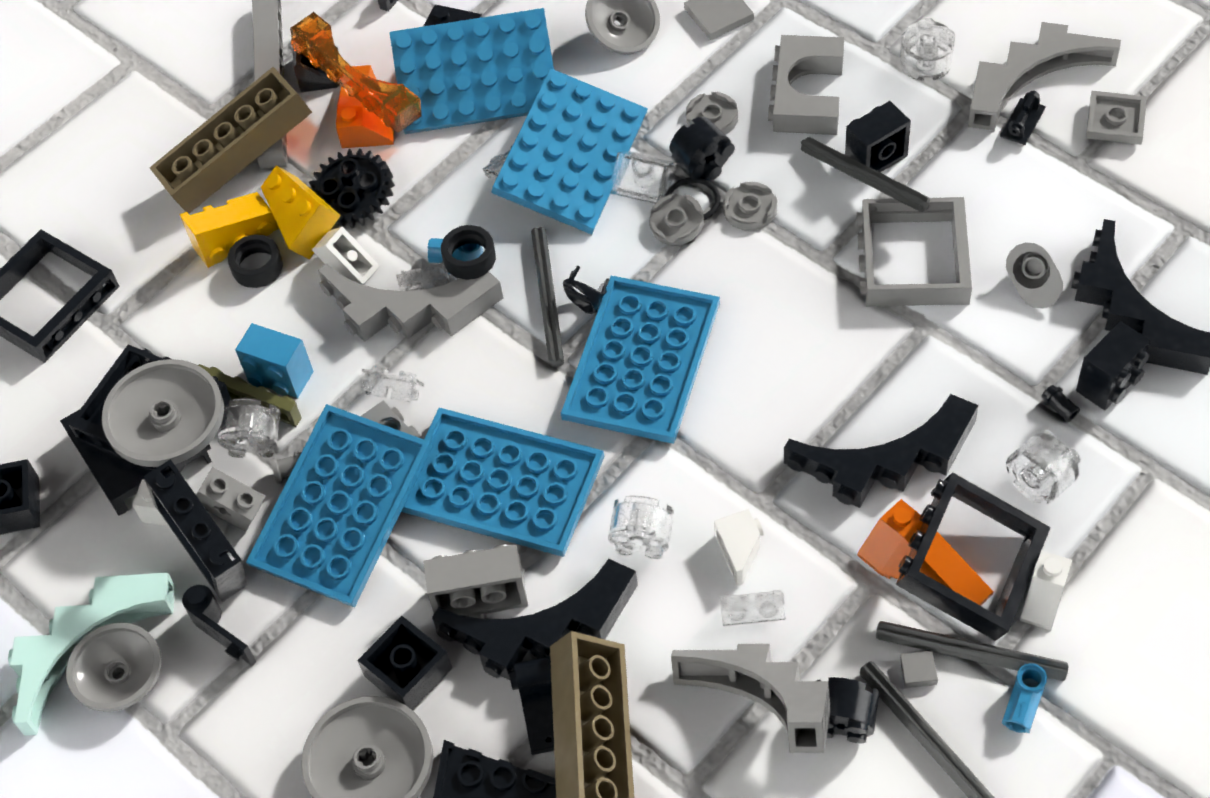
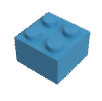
M251 323L235 349L247 381L253 386H263L271 389L281 396L289 395L298 398L314 372L302 339Z

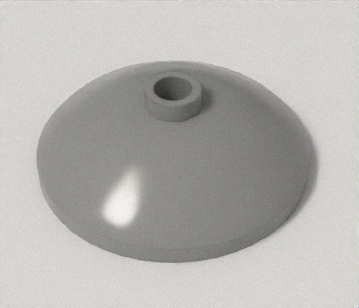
M587 0L585 18L588 29L595 40L606 49L620 54H633L648 47L655 39L660 26V14L655 0ZM614 21H618L621 26H617Z
M112 623L99 627L79 641L69 657L66 668L69 689L82 705L92 710L111 712L130 707L145 697L156 683L161 670L160 649L151 634L137 625ZM124 673L121 678L116 679L118 674Z

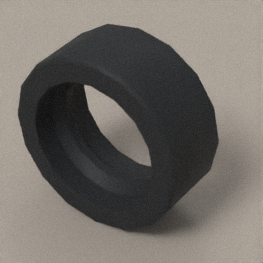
M459 226L451 230L441 243L444 266L456 278L465 280L477 279L493 268L496 260L493 238L488 231L480 226ZM473 243L485 248V251L478 258L470 261H461L452 257L453 252L465 244Z
M254 234L243 237L235 242L227 256L228 265L233 277L239 284L245 287L258 288L266 286L276 280L283 268L282 256L278 245L273 239L265 235ZM267 253L271 255L270 260L258 269L247 270L240 267L241 262L251 254Z

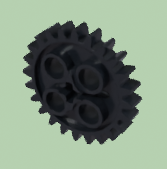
M348 149L347 156L343 157L338 152V159L334 160L329 157L328 161L330 164L327 166L320 164L322 172H314L313 175L316 180L309 181L312 191L341 215L336 222L339 227L342 226L344 228L346 223H349L352 229L357 221L362 226L365 225V218L367 217L372 221L375 220L374 212L383 213L380 206L390 204L386 197L393 196L391 188L395 184L392 180V172L386 161H382L380 155L374 156L370 150L364 155L362 149H359L356 155H353L351 149Z

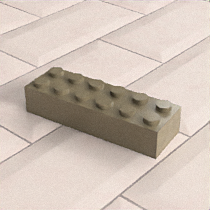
M272 67L149 168L174 200L189 214L290 130L301 123L312 111L292 86Z
M570 631L550 646L556 798H634L625 644Z

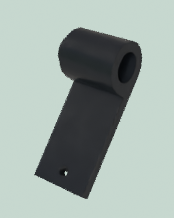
M194 585L187 589L183 595L182 603L195 626L226 647L225 652L236 661H239L241 658L253 666L256 660L248 645L217 624L222 612L209 587Z
M548 656L514 664L515 670L509 671L512 690L519 689L531 754L537 755L554 751L551 658Z

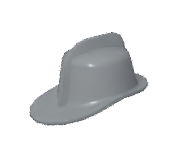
M1028 242L1016 245L1009 252L1006 259V270L1025 303L1034 308L1042 309L1056 303L1062 294L1063 281L1049 253L1042 246Z

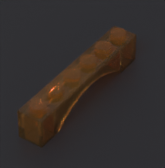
M315 12L290 28L291 45L294 50L306 56L314 67H319L324 71L332 82H337L350 97H355L359 100L367 111L376 114L385 126L391 127L399 133L422 116L421 99L403 84L389 83L371 78L350 66L335 47L331 25Z

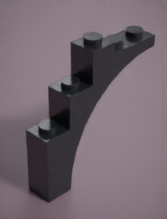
M1104 219L1102 230L1096 229L1092 246L1098 247L1097 252L1091 251L1089 262L1083 261L1081 272L1075 271L1071 288L1077 289L1075 301L1104 306L1101 318L1107 319L1106 331H1111L1122 321L1149 339L1150 344L1147 353L1150 355L1146 363L1208 375L1210 369V332L1195 329L1169 317L1154 307L1136 290L1125 275L1117 256L1114 240L1116 221Z
M950 394L939 411L919 428L904 437L867 448L830 449L788 439L784 446V464H787L794 471H803L810 474L822 483L833 484V497H836L843 504H852L860 508L875 480L887 488H895L903 492L918 464L924 466L930 472H938L947 476L976 422L978 405Z
M608 559L596 576L577 593L561 603L535 614L510 619H480L458 615L438 607L432 619L436 633L441 638L447 641L456 640L462 643L469 652L479 654L486 673L495 678L502 676L510 680L509 671L515 670L514 664L521 663L528 650L538 659L550 656V646L570 631L606 639L638 586L635 570Z

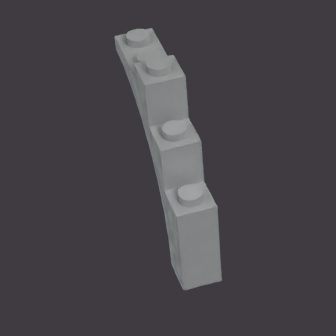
M1041 22L1038 45L1011 42L1006 65L979 61L968 127L995 131L999 116L1008 101L1020 89L1035 79L1051 72L1074 66H1116L1121 40L1067 33L1068 25Z
M328 264L318 270L321 277L320 287L327 296L333 295L336 298V302L342 309L346 319L344 321L346 329L353 336L357 334L364 342L388 324L396 333L400 331L407 339L431 322L439 330L444 329L450 336H453L503 299L500 281L489 271L477 279L465 280L459 278L447 284L423 290L394 291L359 284L342 276Z
M738 644L736 650L672 651L671 662L674 685L709 687L747 697L763 705L782 722L788 734L789 753H824L830 717L828 681H800L799 663L771 662L770 644Z

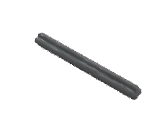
M811 137L801 141L802 152L919 212H924L925 209L929 208V197Z
M544 227L533 228L531 235L548 361L551 367L562 366L564 364L546 229Z
M880 621L876 630V638L887 642L1016 671L1025 664L1033 663L1045 670L1047 678L1064 681L1068 674V663L1060 660Z
M870 661L861 667L860 676L872 689L875 688L879 691L881 700L968 798H995L874 662Z

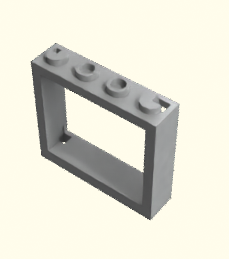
M964 197L929 198L930 206L924 212H919L896 199H863L862 212H857V227H862V233H858V250L863 249V255H859V272H864L865 278H860V295H865L866 306L970 305L972 281ZM951 221L956 283L874 284L871 223Z

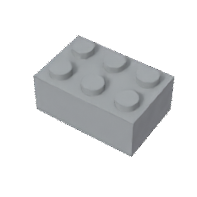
M501 544L492 549L481 551L468 550L463 554L453 556L439 555L430 560L423 561L427 594L434 613L439 607L458 615L469 617L528 606L524 575L516 544Z

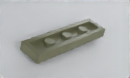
M201 364L198 365L211 376H216L219 381L226 384L231 397L230 401L294 427L302 419L297 403L288 396L280 397L263 386L256 387L248 384L241 377L235 376L233 378L216 367L208 368Z

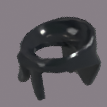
M577 265L575 270L571 271L569 279L563 281L564 291L567 297L585 313H596L601 299L607 293L606 287L610 280L607 278L599 286L598 290L574 279L580 269V266Z

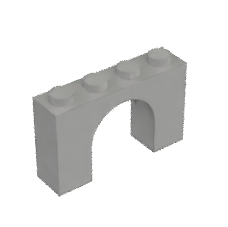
M781 35L780 46L775 45L774 61H778V65H773L772 81H776V85H771L770 101H774V105H769L768 121H773V132L837 135L840 97L802 94L796 91L791 86V83L807 74L842 75L844 37Z

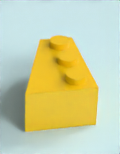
M276 165L262 184L261 189L288 249L310 260L314 254L312 249L332 229L341 215L298 177Z
M258 192L227 200V205L213 208L211 205L203 207V212L189 215L188 212L179 214L194 250L208 268L226 259L230 248L243 237L254 234L268 236L279 229L270 207Z

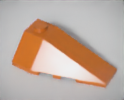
M371 65L345 67L336 117V130L341 147L355 148L394 145L395 124Z
M902 499L899 500L878 520L859 549L857 556L880 575L889 579L891 577L898 579L900 576V572H898L900 567L898 566L905 555L908 556L912 549L908 546V543L917 529L920 530L923 524L919 520L921 515ZM936 532L919 572L981 606L993 595L994 591L951 545Z

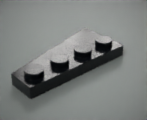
M444 740L433 798H556V780L554 777L531 769L524 770L513 766L511 762L502 759L498 761L484 756L476 750L470 748L466 750Z

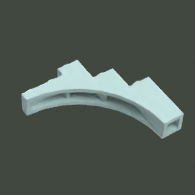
M168 572L95 577L94 589H91L89 592L90 605L55 607L54 619H50L49 622L50 635L14 638L13 649L9 650L8 662L19 677L16 682L18 700L17 705L12 710V720L25 736L37 735L42 712L50 694L66 671L73 649L88 633L112 623H133L148 617L173 614L176 586Z

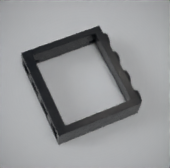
M40 229L0 269V300L49 252L93 276L34 337L0 317V336L45 363L120 286L111 269Z
M128 344L70 422L69 426L77 440L125 460L115 452L105 436L103 427L98 425L102 420V410L106 398L116 383L132 370L150 362L171 358H161L146 348L141 350ZM212 376L222 394L225 409L231 400L226 384L219 381L216 376ZM189 459L174 464L179 472L183 470ZM140 466V467H142V468H144V469H147V470H149V471H153L154 469L157 468V467Z
M168 460L143 476L154 506L221 602L246 587L248 584L241 558L172 460ZM230 552L235 560L232 561L227 553Z
M952 472L944 481L939 479L936 487L931 491V496L934 499L931 505L928 504L923 510L919 519L923 524L920 530L917 529L908 543V546L912 549L908 556L905 555L898 566L900 567L898 570L900 576L896 585L996 641L1010 630L1051 527ZM952 496L1024 536L994 613L919 572Z

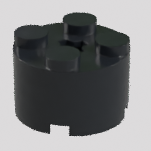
M697 117L692 120L694 123L688 128L683 125L676 132L669 146V151L672 153L670 157L693 180L698 181L700 178L714 180L721 174L722 167L729 156L733 154L735 146L708 118Z
M839 677L828 678L830 717L826 738H833L834 734L847 736V740L850 742L866 743L867 737L874 734L880 696L879 691L873 688V693L865 690L866 683Z

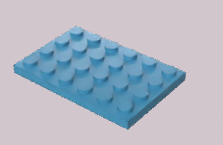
M544 8L389 32L405 134L527 116L550 68L554 69Z
M550 68L495 180L491 193L592 235L648 108Z
M611 275L606 287L607 293L602 298L563 405L561 419L674 444L720 305V297Z
M326 404L246 563L253 568L355 608L433 445L427 440Z
M438 408L424 440L431 442L433 447L401 512L564 557L603 462L604 451Z

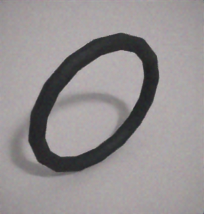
M688 177L678 180L670 186L665 196L672 194L679 186L688 183H700L710 188L714 193L715 203L711 210L704 214V220L715 214L720 206V193L717 187L708 180L700 178L697 181Z

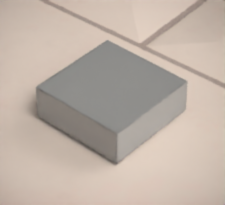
M933 651L900 654L905 688L937 685L938 677Z

